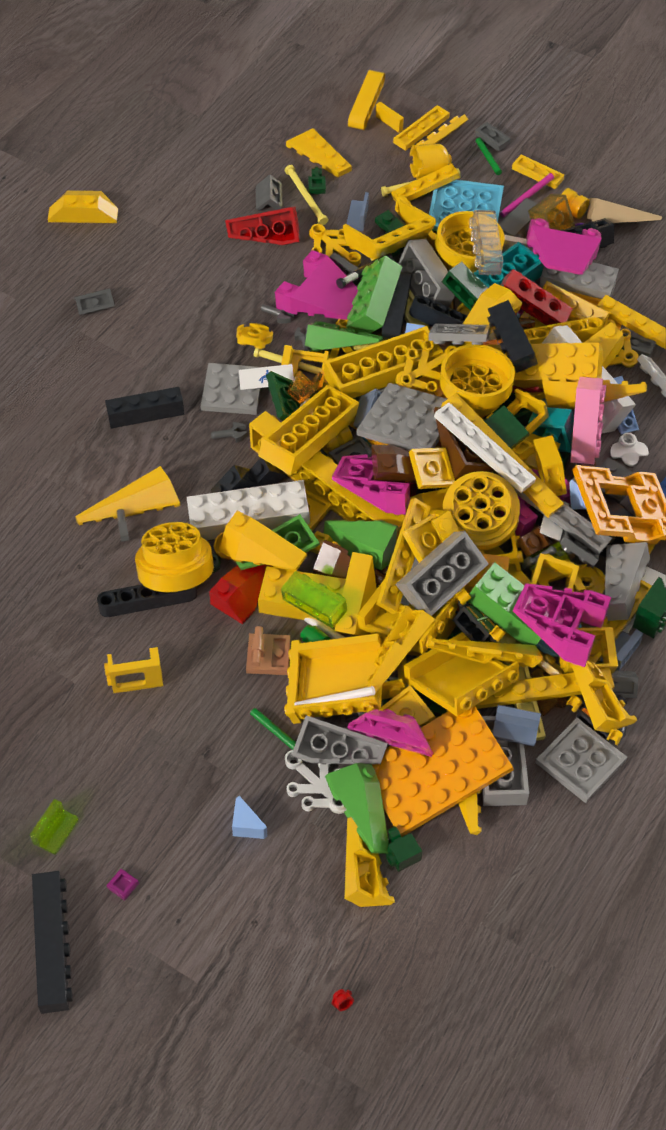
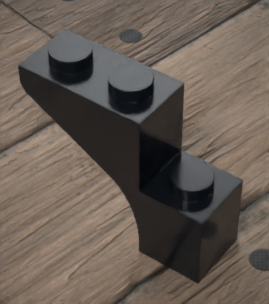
M260 458L251 469L233 465L210 491L211 493L277 484L285 476V473Z

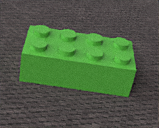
M383 256L379 260H375L370 266L364 268L362 280L357 286V295L352 301V310L347 316V328L354 329L357 334L358 332L372 333L384 325L402 269L401 265L387 256Z
M494 562L469 593L471 599L468 602L521 644L536 646L541 638L513 612V608L525 585Z

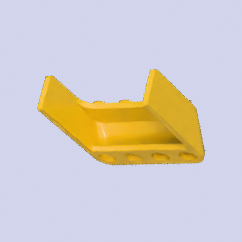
M399 200L401 219L409 224L376 239L367 237L347 224L343 225L346 244L374 260L388 253H394L397 249L406 247L408 240L425 239L435 226L436 219L411 204Z

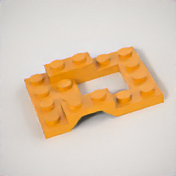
M576 465L572 469L596 535L623 537L624 542L631 543L647 542V544H657L660 540H666V498L655 473L637 472L626 477L612 476L609 468ZM601 488H604L606 494L628 496L636 517L610 515Z

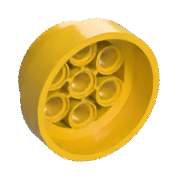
M461 211L448 215L440 222L435 248L448 271L460 262H463L474 273L502 254L505 235L501 226L491 217L478 212Z
M464 345L450 351L443 359L440 387L447 399L457 393L479 416H484L494 412L511 395L515 369L511 360L495 348L485 345Z
M481 471L466 474L449 487L444 497L443 510H449L459 531H465L478 550H490L505 543L515 532L519 522L520 503L516 491L507 480L497 474ZM477 483H482L485 485V487L481 490H478L474 487V485ZM495 491H500L503 493V496L496 498L492 494ZM460 494H465L468 496V499L460 501L457 497ZM483 502L487 506L484 509H478L476 504ZM501 510L505 513V516L499 518L494 513ZM466 513L470 518L464 521L459 516ZM480 522H486L489 526L481 529L477 525Z
M183 522L164 523L148 530L141 539L142 546L135 555L139 581L145 587L160 592H178L198 586L210 577L214 569L212 549L209 542L200 537V532L195 526Z

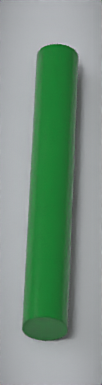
M480 137L475 140L476 144L495 174L500 175L502 170L483 140Z
M256 708L252 709L250 712L251 716L289 748L294 749L296 741Z

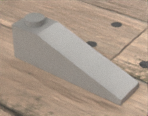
M306 715L291 756L310 763L381 764L388 743Z

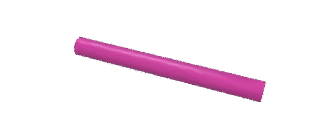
M549 173L504 208L500 215L503 218L507 216L525 198H530L552 181L554 175Z

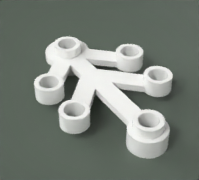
M293 750L287 752L285 755L286 766L289 769H296L311 783L297 784L296 782H291L287 785V794L290 797H296L299 793H322L326 798L313 799L311 796L304 797L302 799V808L305 811H312L314 808H330L334 813H344L346 808L344 805L337 806L335 804L341 801L335 800L325 778L330 764L318 763L320 768L319 779L302 763L301 759L291 756ZM291 760H296L297 763L292 764V763H290V761H291ZM294 787L297 790L295 792H291L289 789ZM309 801L312 805L306 806L305 802Z

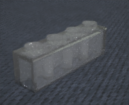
M474 210L473 218L469 220V228L472 229L471 241H474L475 267H478L479 275H501L503 256L496 212L491 210Z

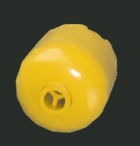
M441 144L412 145L410 150V156H413V164H410L413 178L416 179L439 170L452 162L451 155L448 154L447 149Z

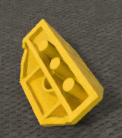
M67 190L49 207L48 222L117 223L118 208L102 191Z

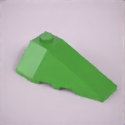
M315 321L308 324L305 346L310 347L311 351L320 352L324 349L378 343L383 340V337L367 332H358L356 334L355 330L351 328L339 329L340 325Z
M301 514L272 530L305 553L320 545ZM235 561L240 570L260 566L255 565L253 562Z
M326 520L323 533L331 536L333 541L348 551L347 554L352 556V552L373 556L374 568L382 570L390 564L395 549L398 526L382 520Z
M355 763L328 773L325 778L336 801L340 800L346 808L345 815L347 818L351 817L358 826L357 833L370 852L387 854L389 842L381 788L372 764Z

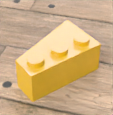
M610 322L584 343H600L603 349L602 366L606 369L624 346V336Z

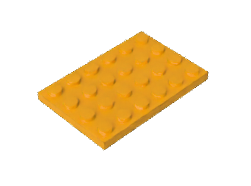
M475 706L458 716L448 711L421 727L433 752L432 757L389 746L385 750L381 764H372L380 782L383 808L393 826H396L399 830L401 837L514 770Z

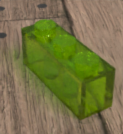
M295 571L281 588L284 601L331 628H334L347 612L346 599L341 594H335L328 590L325 585L312 581L306 574H300Z

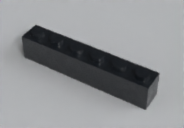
M59 871L32 874L38 1008L41 1014L69 1010V1002L73 1001L72 987H68V979H72L71 966L67 965L66 957H70V945L65 941V935H69L68 921H64V913H68L67 899L63 900V892H67L66 879L61 878Z

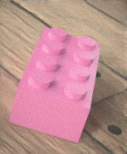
M579 378L576 389L571 463L594 465L595 458H599L605 404L601 403H604L606 385H603V379Z

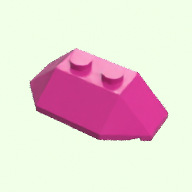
M375 709L361 715L348 724L347 728L350 731L388 743V745L430 757L433 755L420 726L413 716L407 714L400 716L388 709L383 711Z

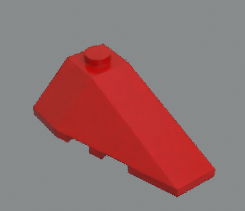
M296 207L225 220L228 238L278 245L300 242Z
M264 564L240 570L237 565L224 575L209 591L210 604L243 625L257 607L266 567H272V565Z

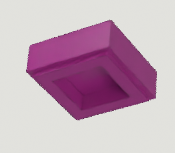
M120 869L106 886L107 889L125 901L139 882L123 869Z

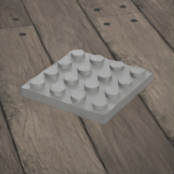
M388 383L357 428V436L409 451L419 448H435L440 437L436 418L434 417V408L441 407L442 403L447 399Z

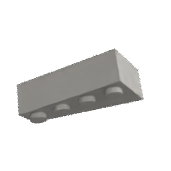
M647 542L607 545L605 595L611 597L607 612L608 621L628 620L630 617L636 593L639 592L641 579L645 575V568L650 560Z

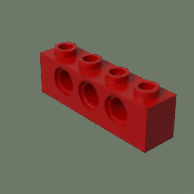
M512 269L501 283V286L510 289L522 302L520 309L544 325L567 322L573 308L523 276L520 272Z

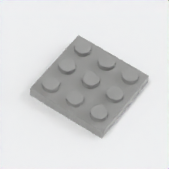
M434 324L429 332V341H433L434 344H444L445 341H452V344H464L465 341L472 342L471 344L482 345L483 342L487 341L491 327L490 325Z
M208 363L201 410L257 415L261 388L240 390L239 370L261 367Z
M576 718L536 759L535 763L583 802L587 803L626 762L627 756L580 719Z

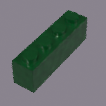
M463 262L450 269L441 281L470 311L479 296L488 289Z

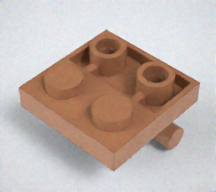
M255 627V634L249 633L246 673L287 675L290 635L263 634V627Z

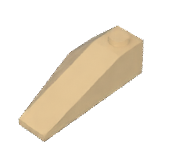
M589 198L587 219L592 221L606 218L612 223L662 219V216L598 198Z

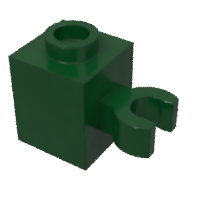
M396 826L388 830V838L391 844L388 845L386 854L389 864L392 867L395 866L397 871L400 872L421 861L422 849L413 835L410 833L401 837Z

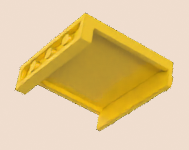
M382 582L357 614L360 629L372 634H379L381 638L385 639L392 629L390 627L391 622L397 620L399 613L392 614L376 605L383 585ZM455 595L432 615L435 620L411 650L423 655L428 650V640L435 639L438 634L444 631L446 623L454 617L459 606L458 598Z
M463 632L449 639L470 641ZM435 649L404 665L405 683L411 685V687L456 716L519 680L518 661L507 666L492 658L488 663L483 664Z
M379 634L298 644V652L302 657L298 701L366 688L369 684L367 681L368 676L374 675L376 670L374 662L383 643ZM382 686L371 697L294 705L293 710L299 719H305L306 715L310 717H331L332 715H350L357 712H369L375 709L381 710Z

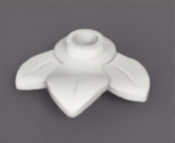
M624 433L619 438V441L612 445L610 454L613 459L622 458L626 465L633 467L638 463L639 456H648L649 451L644 443L637 441L634 434Z

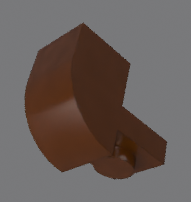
M541 526L516 540L526 557L534 555L553 543L549 536L539 533Z

